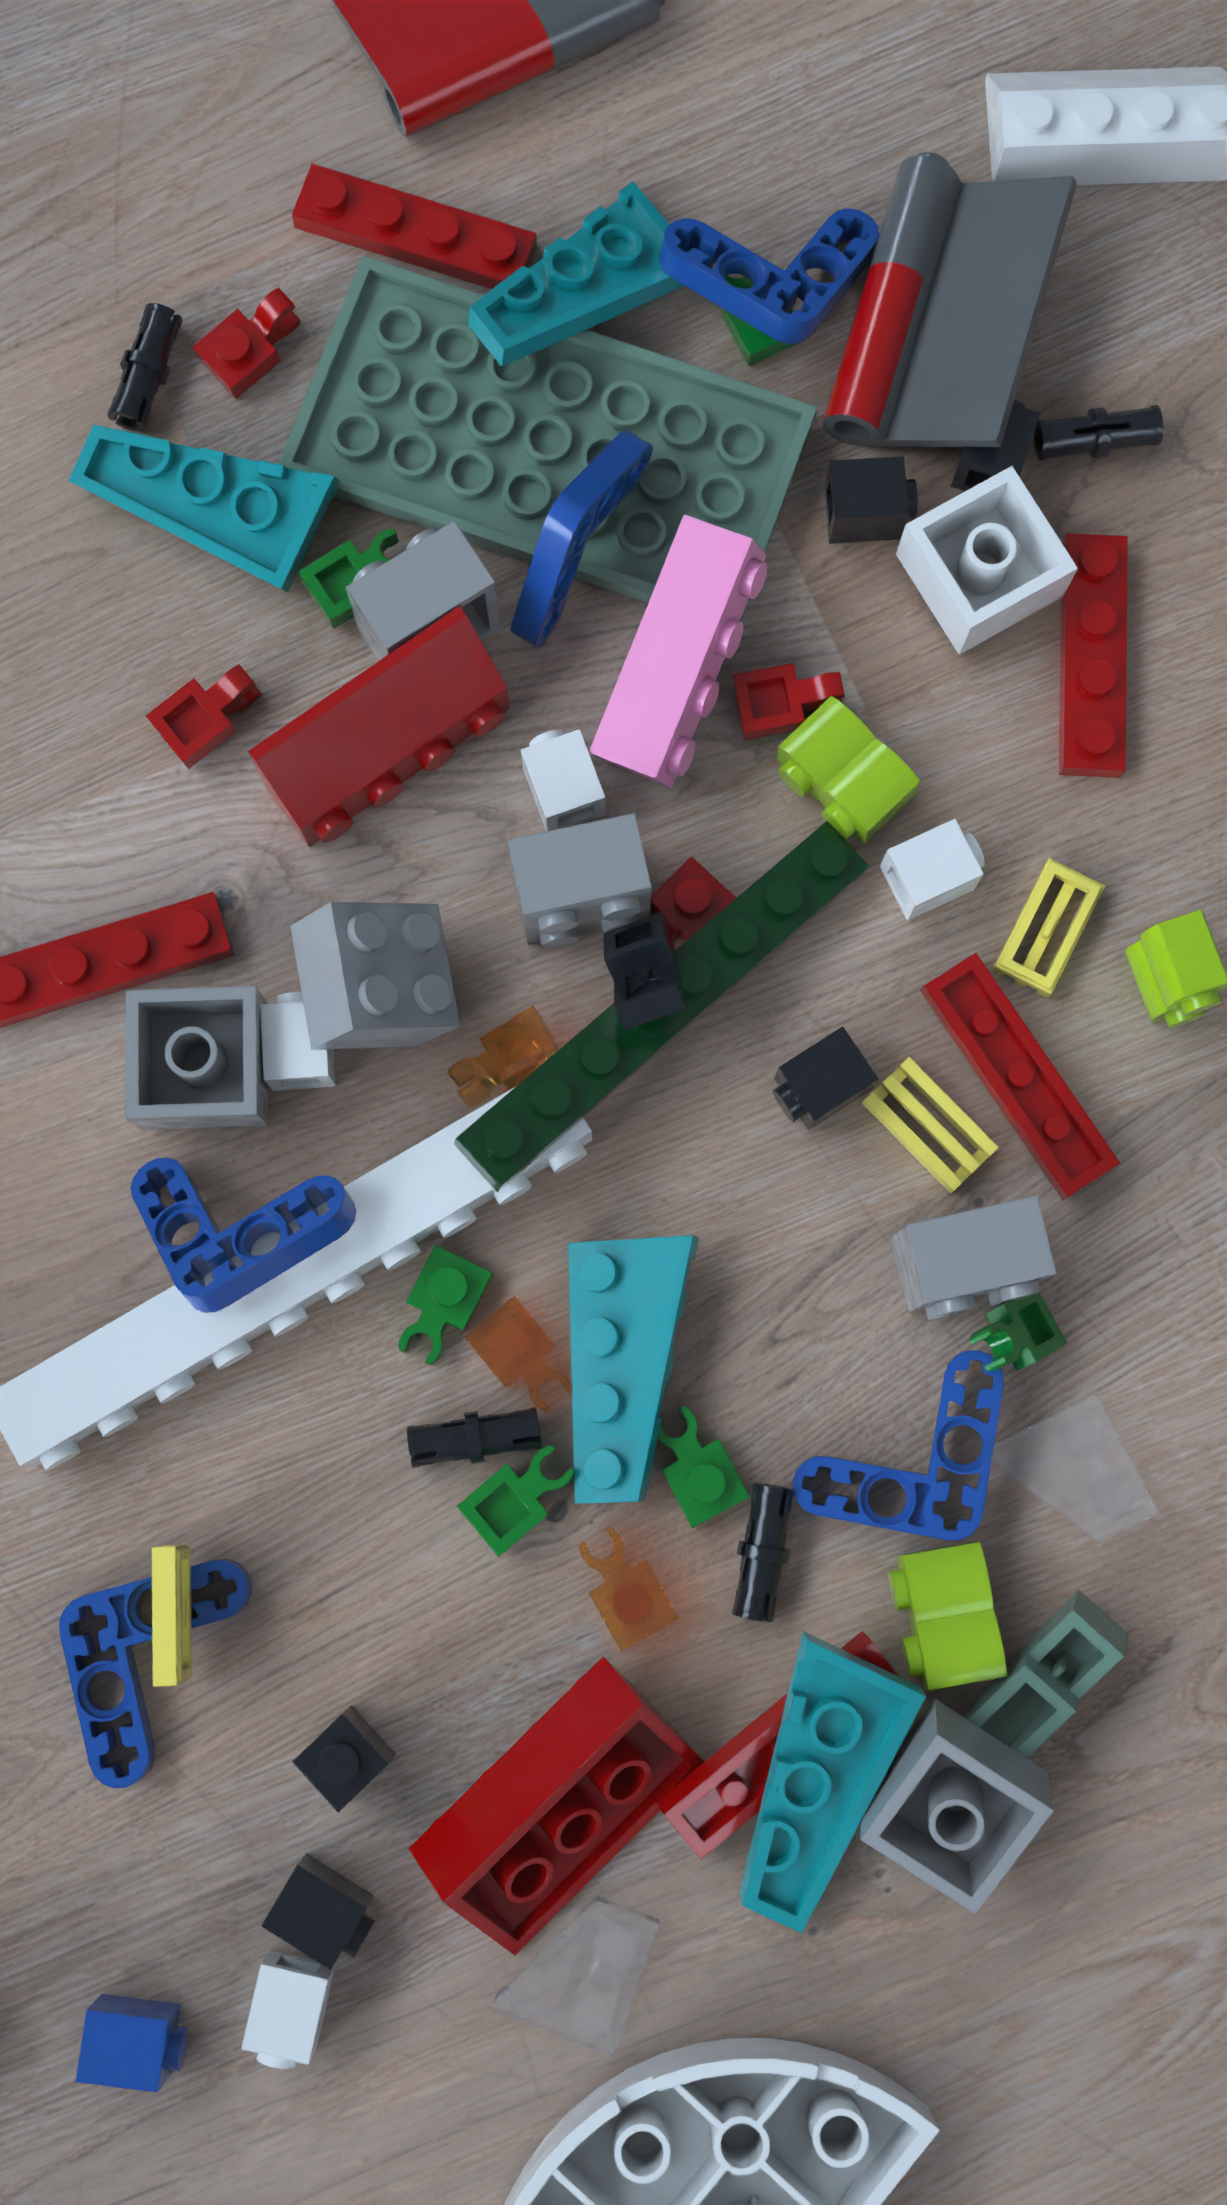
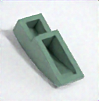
M1078 1589L1006 1665L1007 1676L993 1679L963 1714V1717L1022 1756L1028 1758L1077 1711L1079 1699L1125 1656L1129 1634Z

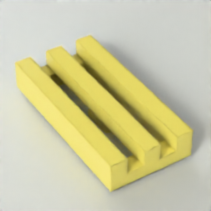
M1049 858L991 971L1000 976L1006 974L1015 979L1014 983L1024 988L1028 985L1037 990L1036 994L1048 999L1105 885ZM1055 877L1063 881V884L1021 965L1012 959ZM1075 888L1086 894L1045 976L1034 970Z
M910 1057L862 1102L950 1194L999 1148ZM905 1079L977 1150L973 1155L901 1084ZM891 1094L961 1167L953 1173L883 1100Z
M188 1544L152 1547L153 1687L177 1686L192 1677L191 1548H188Z

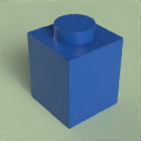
M101 1994L86 2010L76 2082L158 2093L171 2075V2071H180L183 2065L188 2040V2028L178 2026L181 2004Z

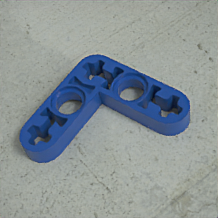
M848 208L837 210L830 215L784 271L709 225L696 219L684 218L668 225L660 250V265L671 278L769 337L782 343L796 344L804 342L814 333L869 265L879 238V227L873 218L862 211ZM848 239H852L846 246L844 254L837 249L839 242L844 243ZM713 263H716L715 269H712ZM812 268L825 270L833 276L835 281L820 283L808 276L806 271ZM741 274L749 278L754 286L747 289L737 288L728 283L725 276ZM798 297L803 302L801 311L795 310L792 314H788Z
M624 429L557 497L543 524L511 623V633L537 648L545 643L562 615L588 537L638 484L651 459L653 452L652 444Z
M166 1157L157 1158L146 1163L133 1177L130 1187L132 1198L175 1286L195 1310L203 1313L217 1312L228 1307L336 1241L349 1231L356 1217L354 1201L344 1186L336 1178L327 1175L315 1176L302 1182L220 1232L197 1185L177 1160ZM167 1185L171 1196L176 1201V1203L168 1207L160 1199L161 1193L159 1190ZM327 1202L329 1210L325 1214L318 1216L316 1208ZM295 1220L301 1229L294 1232L288 1223ZM192 1222L200 1223L199 1231L193 1239L183 1245H172L173 1236L183 1225ZM270 1232L280 1233L279 1242L273 1250L261 1256L251 1255L254 1243L262 1235ZM236 1255L243 1263L238 1268L231 1260ZM212 1272L214 1280L205 1286L203 1277Z
M967 1350L956 1355L949 1362L943 1378L928 1475L837 1457L815 1456L804 1461L794 1475L793 1490H795L794 1496L797 1503L805 1511L817 1516L937 1539L962 1540L971 1536L979 1527L983 1516L1004 1386L1002 1369L1000 1368L994 1372L986 1371L984 1366L993 1362V1357L980 1350ZM970 1361L981 1362L982 1373L992 1377L993 1384L991 1389L979 1390L975 1409L989 1408L987 1423H983L979 1419L968 1415L947 1416L949 1401L963 1406L965 1386L955 1383L954 1376L956 1370L966 1371L970 1366ZM958 1425H967L974 1428L982 1439L980 1455L975 1461L968 1464L953 1462L944 1450L946 1434L951 1428ZM819 1466H825L831 1469L830 1475L833 1481L851 1485V1470L865 1473L857 1493L859 1512L844 1509L849 1496L829 1494L825 1504L813 1502L814 1491L804 1488L805 1477L816 1476ZM940 1466L956 1474L979 1473L976 1488L963 1483L961 1503L971 1507L972 1513L970 1519H959L956 1523V1529L943 1527V1516L933 1512L935 1501L942 1502L948 1498L951 1482L950 1480H936L938 1467ZM882 1478H891L898 1481L906 1492L907 1501L903 1510L892 1517H883L876 1514L868 1503L870 1487L875 1481Z
M216 1559L191 1566V1590L212 1584L214 1580L213 1572L216 1570H220L224 1580L234 1579L237 1584V1592L227 1596L228 1607L221 1608L217 1598L193 1603V1609L198 1616L191 1619V1628L232 1617L240 1613L248 1604L252 1594V1580L247 1570L239 1562L230 1559ZM152 1577L81 1596L69 1603L63 1610L59 1621L60 1638L89 1766L94 1777L103 1785L111 1788H126L138 1782L150 1771L155 1759V1744L132 1649L133 1644L152 1640V1625L148 1624L139 1612V1602L142 1595L152 1588ZM91 1605L95 1615L106 1614L108 1619V1627L101 1629L98 1633L101 1652L115 1646L118 1658L102 1659L84 1667L82 1656L94 1654L96 1650L90 1633L79 1634L77 1622L86 1618V1606ZM109 1670L115 1672L122 1678L125 1685L123 1700L115 1708L105 1709L98 1706L90 1695L92 1679L100 1671ZM130 1712L133 1723H126L120 1726L119 1730L124 1746H136L139 1758L129 1763V1773L124 1774L120 1764L109 1765L106 1753L116 1748L113 1727L100 1733L97 1722L111 1721Z

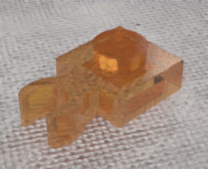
M532 1005L480 1037L486 1052L477 1057L464 1058L456 1062L449 1068L448 1074L459 1087L474 1079L472 1083L463 1087L457 1093L469 1107H475L486 1101L493 1090L502 1083L508 1090L516 1087L555 1054L559 1047L543 1017Z
M515 1296L464 1337L506 1388L522 1376L528 1383L532 1402L541 1411L548 1413L551 1410L539 1396V1389L543 1382L550 1379L557 1380L569 1394L572 1392V1385L567 1376L557 1369L548 1367L542 1360L545 1355L556 1347L555 1344Z
M608 1526L605 1529L614 1543V1550L609 1557L604 1559L593 1557L585 1541L580 1543L579 1549L586 1564L598 1570L605 1580L604 1583L590 1590L589 1594L622 1652L679 1619L646 1559L628 1568L623 1559L624 1546L621 1536L613 1527Z

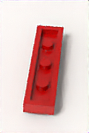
M311 163L292 213L296 229L489 289L496 287L520 267L525 266L529 268L537 247L535 232Z
M1067 533L1062 544L1078 569L1064 596L1061 598L1059 775L1120 778L1126 771L1128 536Z
M214 892L1 956L0 1028L235 956L217 896Z
M977 953L969 956L923 986L921 993L1062 1201L1120 1164L1111 1148Z
M863 1631L841 1648L898 1676L873 1641ZM787 1694L656 1802L663 1815L701 1860L759 1812Z

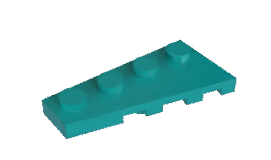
M632 181L619 191L618 200L606 210L600 206L585 217L582 228L567 240L559 237L546 247L543 258L530 268L520 267L473 303L469 308L467 324L500 366L503 367L684 287L685 285L665 273L660 265L659 255L663 237L670 224Z
M94 424L68 480L286 592L290 589L340 482L338 478L332 475L318 472L310 473L287 468L281 464L262 460L254 461L227 455L216 450L189 447L164 439Z
M694 1235L568 1243L575 1504L645 1502L662 1420L659 1416L666 1382H670L674 1362L672 1351L679 1318L683 1319L688 1294L685 1291L691 1260H695L699 1238Z
M803 1631L739 1891L743 1907L803 1933L927 1697L921 1687Z

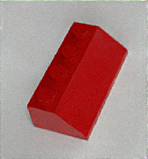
M458 606L248 750V753L267 791L308 847H311L319 840H322L323 843H328L343 835L352 826V818L371 804L377 808L392 801L403 790V782L422 769L425 772H431L445 764L455 753L454 747L472 734L476 737H482L499 726L506 716L504 712L510 709L507 686L469 618L462 608Z
M603 1656L538 1721L532 1724L527 1732L486 1770L441 1817L436 1819L408 1849L443 1903L515 1956L660 1811L656 1802L705 1761L649 1700Z

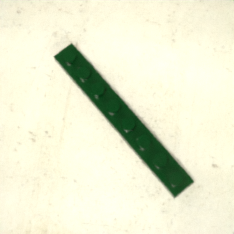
M828 821L823 823L675 950L683 985L685 1009L624 1031L613 1003L456 1137L454 1145L498 1193L860 878L869 865Z

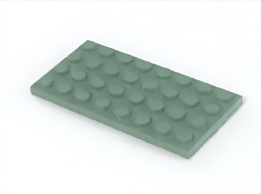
M362 255L278 464L310 473L318 472L335 476L340 482L333 497L427 529L437 528L439 530L454 521L469 543L531 564L543 524L557 497L625 429L652 444V456L635 488L588 537L575 579L649 603L684 514L750 537L766 554L815 420L817 406L589 330H584L501 367L467 324L470 306L484 295Z

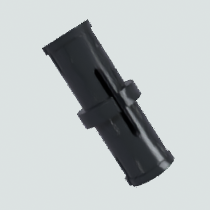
M158 303L146 304L131 351L129 349L125 350L120 362L123 373L107 416L111 421L117 420L116 424L127 430L135 432L145 430L155 394L158 391L159 385H165L170 373L167 362L183 320L180 315H174L175 311Z
M1158 405L1107 413L1105 408L1101 407L1089 409L1087 416L1049 421L1038 420L1034 430L1036 456L1039 461L1046 460V458L1090 453L1092 458L1106 457L1109 450L1159 445L1163 438L1162 412Z
M536 1407L511 1413L480 1417L478 1411L464 1413L465 1419L431 1425L407 1426L409 1454L412 1456V1468L470 1459L471 1464L485 1462L484 1456L512 1451L542 1449Z
M753 1482L751 1509L745 1540H739L737 1554L741 1555L742 1559L732 1615L755 1621L774 1622L776 1594L782 1563L786 1564L789 1561L790 1549L785 1548L789 1513L791 1512L795 1490L777 1485Z

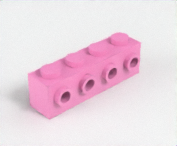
M684 514L590 747V754L608 764L669 788L673 787L677 775L681 777L687 772L695 753V741L692 738L701 717L706 718L711 713L718 697L719 683L716 681L720 668L724 659H730L740 644L743 634V623L740 622L748 599H755L765 582L767 563L764 560L766 554L752 538Z

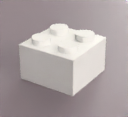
M1013 466L905 524L896 552L899 561L959 655L1062 598L1078 569Z

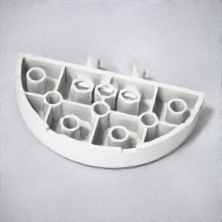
M728 2038L695 2043L661 2053L626 2069L599 2086L573 2107L549 2132L526 2163L504 2205H881L940 2129L929 2107L900 2084L870 2066L835 2051L801 2042L771 2038Z

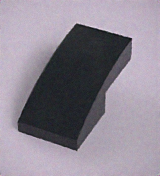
M663 911L603 933L604 961L614 981V1009L624 1031L686 1008L678 961Z

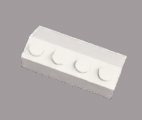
M1220 66L988 73L986 75L985 87L992 181L1074 176L1077 185L1227 180V72Z

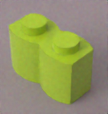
M830 696L778 746L777 761L781 766L777 769V772L783 782L801 797L808 792L825 808L821 812L825 822L828 821L844 839H848L852 835L862 844H865L917 794L921 782L911 768L895 752L875 738L867 726L848 707L833 696Z
M1202 909L1150 927L1139 936V941L1125 950L1127 960L1152 1023L1165 1019L1168 1028L1178 1027L1205 1016L1204 1010L1222 1003L1219 992L1227 988V971Z
M968 1542L896 1555L898 1570L888 1571V1578L896 1611L906 1609L909 1618L911 1636L901 1638L903 1658L909 1678L919 1676L922 1688L929 1691L1006 1677L1007 1668L1003 1644L993 1607L990 1580L981 1543Z

